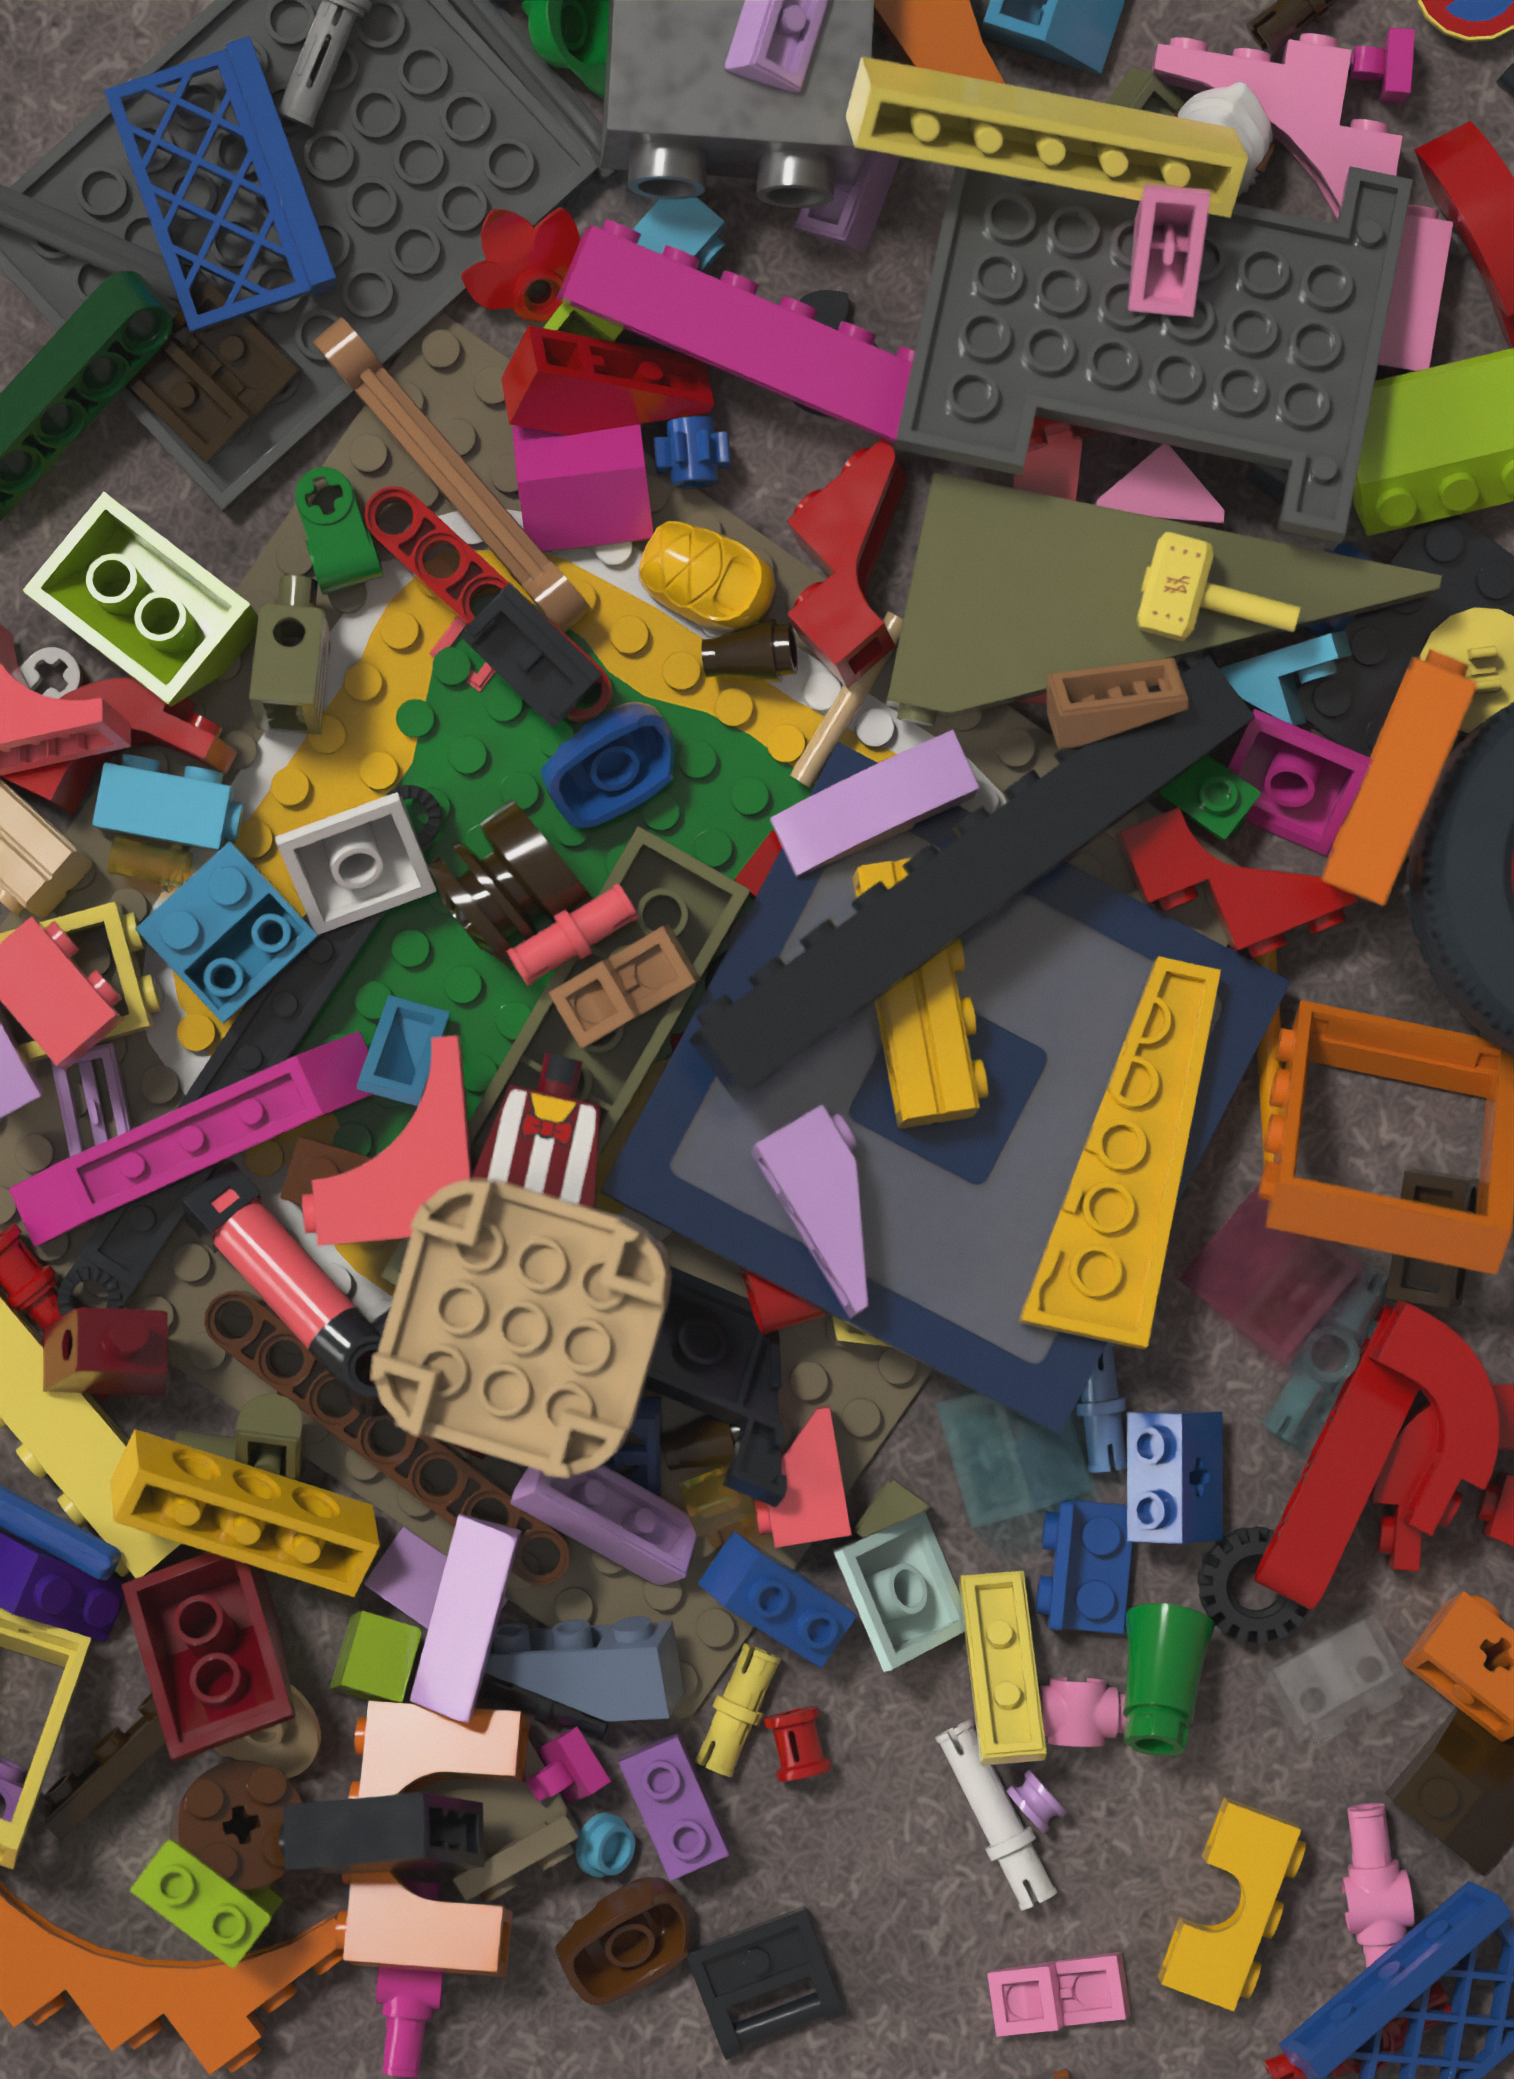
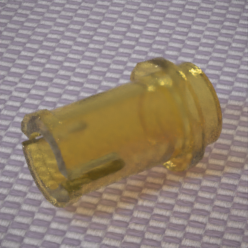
M118 834L115 836L110 849L107 872L111 875L118 874L160 884L163 892L171 893L173 888L178 889L189 879L193 854L182 851V844L173 843L168 848L125 838L124 835Z

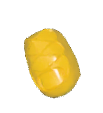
M667 521L657 527L645 547L638 569L639 581L642 587L655 600L698 625L726 633L750 627L761 620L771 606L776 590L773 570L768 562L753 549L718 532L679 521Z

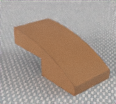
M667 924L612 957L592 966L548 994L580 1049H583L701 981L671 927Z

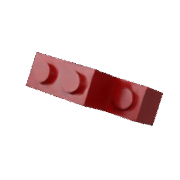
M883 437L871 448H863L853 454L845 463L842 473L824 489L814 490L807 494L796 506L794 515L787 520L798 545L829 576L823 583L816 582L808 586L798 596L794 608L787 615L799 638L847 688L896 647L884 622L870 608L868 600L869 580L907 483L906 476L898 463L894 449Z
M1179 807L1119 831L1116 834L1144 904L1148 905L1159 900L1163 911L1169 910L1198 898L1199 896L1194 885L1204 882L1231 950L1235 952L1247 947L1251 958L1287 945L1283 932L1307 923L1310 933L1314 934L1346 921L1347 919L1342 908L1357 902L1354 893L1322 880L1320 876L1238 867L1216 859L1194 838Z

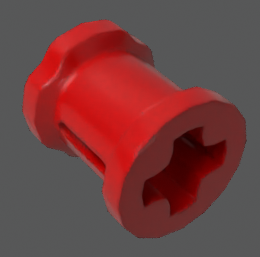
M819 1705L780 1712L763 1718L765 1728L773 1731L781 1766L775 1771L777 1782L807 1778L833 1769L831 1759L823 1756L815 1721L821 1716Z

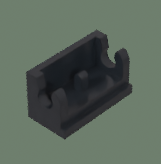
M510 582L465 628L467 632L462 636V639L553 729L604 679L602 673Z

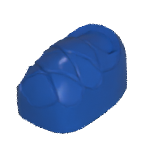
M642 702L620 704L590 720L570 740L560 744L555 754L541 768L540 776L551 800L568 824L576 828L594 827L642 804L673 780L674 737L664 717L653 706Z

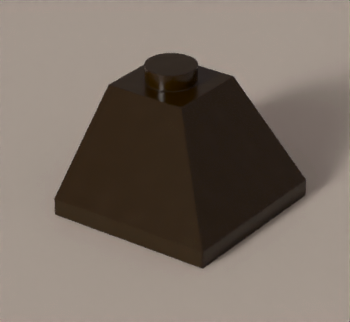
M1455 1707L1385 1794L1482 1875L1489 1871L1514 1840V1736L1501 1742L1458 1707Z

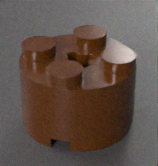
M245 1760L225 1762L205 1771L190 1785L174 1813L170 1825V1839L178 1842L249 1897H256L271 1889L287 1873L284 1856L279 1845V1832L284 1823L283 1805L302 1803L296 1789L278 1768ZM232 1817H237L241 1825H249L252 1830L245 1839L244 1844H239L236 1834L225 1835L223 1829L227 1827Z

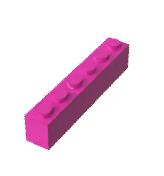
M605 220L602 229L594 225L585 228L556 300L874 436L883 437L886 441L895 444L915 353L914 350L899 346L896 355H893L873 346L876 335L861 327L841 321L838 330L814 321L818 310L803 302L782 296L779 305L756 296L759 285L747 278L725 270L720 280L697 270L700 263L699 258L668 245L664 246L661 254L638 245L641 234L619 223Z

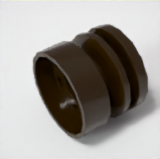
M513 798L479 824L485 839L492 849L487 856L482 859L461 841L456 842L452 846L469 868L462 876L457 879L440 857L426 866L434 876L442 897L441 901L481 950L486 951L504 963L511 972L516 967L506 952L513 948L506 940L509 936L519 930L525 939L528 940L538 934L531 919L540 911L556 923L554 916L561 911L566 910L570 914L593 900L589 892Z

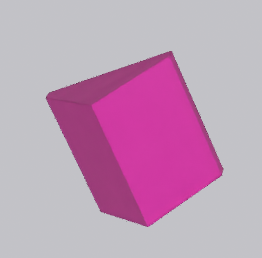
M640 424L574 435L532 430L520 426L512 427L524 531L543 553L650 540L653 535V524Z
M1254 709L1252 713L1255 718L1240 732L1226 765V768L1262 792L1261 796L1245 815L1247 817L1246 822L1327 856L1361 788L1372 759Z

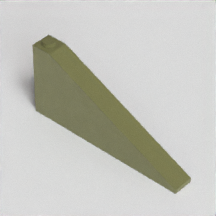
M934 472L886 706L899 708L897 719L915 724L935 726L936 716L952 718L1046 694L1047 674L1165 658H1174L1176 661L1289 632L1201 607L1199 608L1194 630L1184 642L1139 630L1136 618L1143 595L1141 588L1147 566H1151L1156 544L1165 532L1187 536L1212 544L1214 556L1207 582L1300 607L1295 630L1433 595L1440 588L1442 575Z

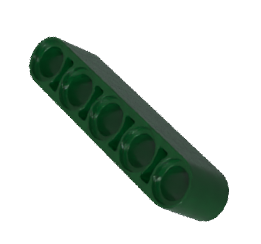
M121 271L103 281L0 393V521L164 345L171 335L173 327L172 317L141 274L134 271Z

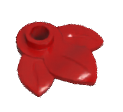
M559 207L534 227L528 219L513 211L503 209L491 210L483 222L480 233L481 248L486 260L468 267L461 274V279L467 292L475 302L489 310L512 308L519 317L527 321H548L563 303L556 299L580 243V236L573 218L564 208ZM536 280L547 281L546 291L542 296L533 298L527 295L528 287L532 282Z

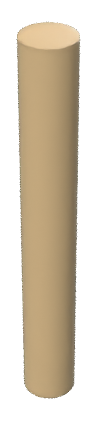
M887 612L882 621L897 647L903 619L891 612ZM895 648L849 688L843 685L789 775L791 778L810 789L813 787L834 748L840 742Z

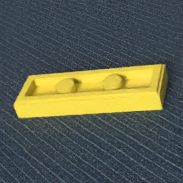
M1024 1571L962 1575L959 1580V1590L980 1764L982 1766L1044 1761L1047 1751Z

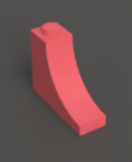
M0 623V776L131 747V723L103 698L71 701L51 698L30 690L17 663L13 634Z
M461 1037L431 1038L432 1056L430 1073L420 1105L406 1128L389 1147L360 1167L333 1177L312 1180L313 1193L302 1195V1210L305 1232H317L318 1246L411 1237L413 1229L409 1227L422 1204L443 1187L473 1177Z

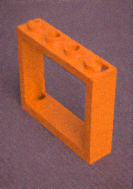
M1429 650L1425 661L1412 656L1369 757L1372 759L1364 781L1337 833L1323 866L1322 880L1384 905L1478 684L1465 678L1470 665L1434 650Z
M1300 1000L1292 1030L1280 1028L1275 1051V1060L1285 1062V1069H1276L1272 1083L1269 1106L1278 1107L1280 1111L1279 1115L1271 1114L1265 1136L1264 1152L1274 1154V1162L1265 1161L1258 1191V1199L1269 1201L1266 1227L1497 1275L1513 1228L1514 1056L1501 1050L1500 1045H1494L1484 1037ZM1313 1062L1486 1098L1476 1214L1295 1177L1308 1063Z

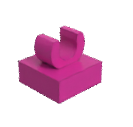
M1390 27L1383 39V49L1355 46L1354 53H1351L1349 79L1355 81H1380L1379 102L1404 104L1411 93L1415 29Z
M578 1727L556 1735L536 1748L545 1767L524 1780L537 1803L546 1797L550 1798L561 1792L568 1804L592 1795L611 1782Z

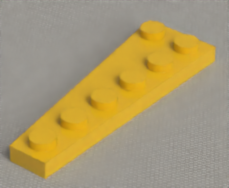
M1160 956L1154 960L1020 1313L1019 1323L1142 1350L1148 1347L1221 970Z

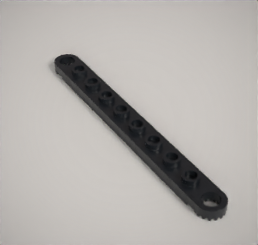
M402 785L391 790L386 796L398 792L404 800H417L425 806L428 812L427 825L420 833L416 834L425 855L441 829V808L434 796L427 790L418 786ZM387 910L319 934L314 941L246 1003L177 1109L289 1059ZM305 914V916L303 917V919H304V920L311 926V928H312V925H311V923H310V921H309V918H308L307 914ZM220 1162L108 1212L58 1289L57 1306L61 1316L75 1309L72 1301L73 1292L85 1280L99 1282L105 1287V1291L108 1294L106 1308L123 1309L184 1218L182 1200L208 1180Z

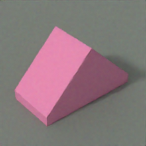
M1144 184L1134 222L1128 311L1193 317L1210 190Z
M1162 444L1098 498L1095 503L1098 506L1219 530L1224 523L1225 510L1168 444Z

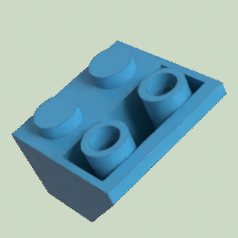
M990 0L980 35L981 38L1101 76L1125 0Z
M231 841L223 846L135 928L223 1024L318 937V934L241 849Z

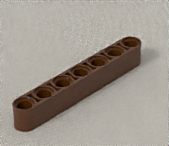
M233 1290L218 1295L209 1303L205 1312L204 1325L208 1336L215 1344L280 1394L288 1397L306 1414L453 1527L456 1526L459 1514L473 1517V1509L479 1500L495 1498L501 1501L506 1506L509 1514L506 1526L522 1531L511 1570L514 1574L532 1585L541 1586L554 1583L564 1575L571 1560V1546L566 1535L512 1505L510 1501L513 1493L450 1444L425 1434L416 1436L405 1430L406 1444L403 1450L394 1455H387L376 1449L371 1436L372 1429L378 1421L383 1419L396 1421L390 1413L385 1416L371 1417L359 1413L354 1408L343 1416L327 1412L321 1402V1391L327 1382L335 1379L270 1306L259 1297L248 1291ZM231 1301H239L245 1304L250 1309L253 1317L250 1331L241 1338L227 1335L219 1322L222 1308ZM281 1340L291 1341L302 1350L304 1364L300 1372L295 1376H282L272 1368L270 1353L274 1345ZM360 1375L358 1376V1379L362 1383L371 1386L365 1381L363 1377H361ZM435 1458L445 1459L455 1467L457 1484L451 1492L437 1494L430 1491L424 1485L422 1471L429 1460ZM545 1537L557 1545L560 1552V1561L554 1569L547 1572H538L529 1567L524 1558V1547L531 1539Z

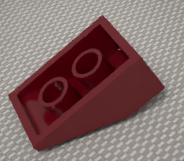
M207 1552L121 1584L169 1755L174 1763L296 1718L279 1620L264 1569Z

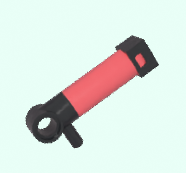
M230 1161L182 1200L186 1222L214 1254L219 1250L330 1373L344 1389L345 1397L351 1407L359 1413L371 1417L388 1415L390 1412L382 1404L377 1386L365 1385L358 1379V1376L364 1369L372 1366L373 1354L379 1350L391 1307L370 1323L265 1207L258 1188L233 1161Z

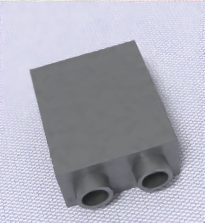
M609 0L600 168L629 170L628 188L636 194L657 199L697 197L705 192L706 176L757 179L758 199L775 206L813 208L831 203L834 200L835 184L855 186L867 150L855 147L846 120V113L861 57L871 58L874 0H829L803 86L799 93H793L745 78L725 69L727 56L745 0Z

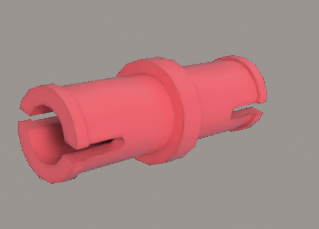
M616 883L610 890L574 912L568 914L566 910L561 911L554 916L556 923L506 952L527 986H530L534 983L533 981L577 955L581 960L592 953L589 948L590 946L631 921H636L639 919V916L623 889Z

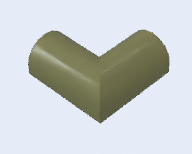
M262 1394L251 1398L242 1406L238 1415L236 1437L184 1430L177 1431L175 1442L301 1482L302 1413L297 1404L288 1397L278 1394Z

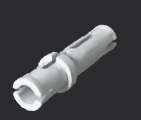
M969 1719L959 1724L958 1727L951 1728L937 1735L935 1739L937 1743H940L990 1843L985 1849L990 1860L998 1859L1019 1902L1018 1905L1021 1911L1033 1907L1036 1901L1041 1903L1058 1892L1055 1886L1052 1885L1031 1843L1036 1838L1031 1827H1023L993 1765L981 1766L977 1733L973 1727L972 1719Z

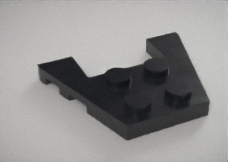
M669 1265L671 1272L669 1302L644 1388L739 1427V1434L723 1486L776 1508L784 1499L787 1491L786 1475L781 1474L780 1450L784 1447L785 1441L784 1423L779 1421L778 1391L782 1387L779 1331L766 1335L760 1333L748 1298Z

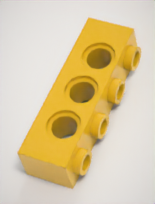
M134 1429L110 1480L113 1519L116 1523L355 1597L380 1546L372 1504Z

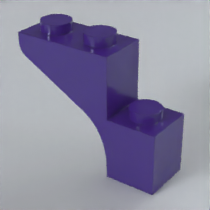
M0 1530V1607L13 1615L106 1642L125 1599L121 1584L128 1581L116 1575H112L108 1580L96 1579L30 1542Z

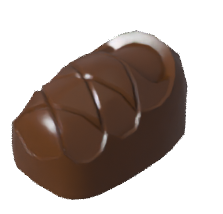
M642 1877L598 1901L594 1909L586 1916L576 1920L572 1928L555 1946L556 1954L572 1988L584 2002L591 2005L611 2003L661 1978L688 1956L690 1913L680 1892L671 1883L663 1878Z

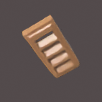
M1174 658L1047 674V714L1058 750L1083 746L1188 709V697ZM1158 684L1160 692L1149 693L1148 688Z

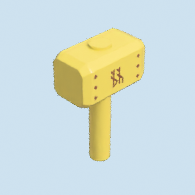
M1165 532L1158 540L1151 566H1147L1141 588L1143 595L1136 618L1139 630L1184 642L1194 630L1199 608L1201 607L1294 632L1300 607L1207 582L1214 556L1212 544L1171 532Z

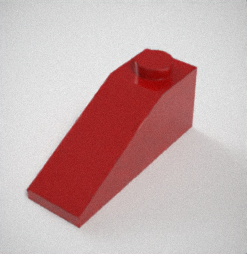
M528 325L501 378L510 425L564 435L710 413L714 406L707 367L704 362L687 355Z

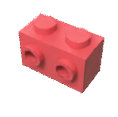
M31 916L0 943V1001L58 1067L66 1071L124 1020L113 1007L122 998L97 969L88 977L71 959L80 949L55 921L44 928L39 921Z

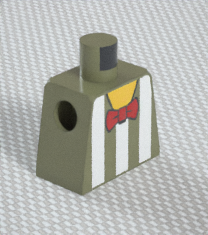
M299 575L280 577L277 604L260 605L249 701L258 730L321 735L330 630L325 610L316 608L318 581L313 578ZM299 642L296 646L286 647L289 643Z

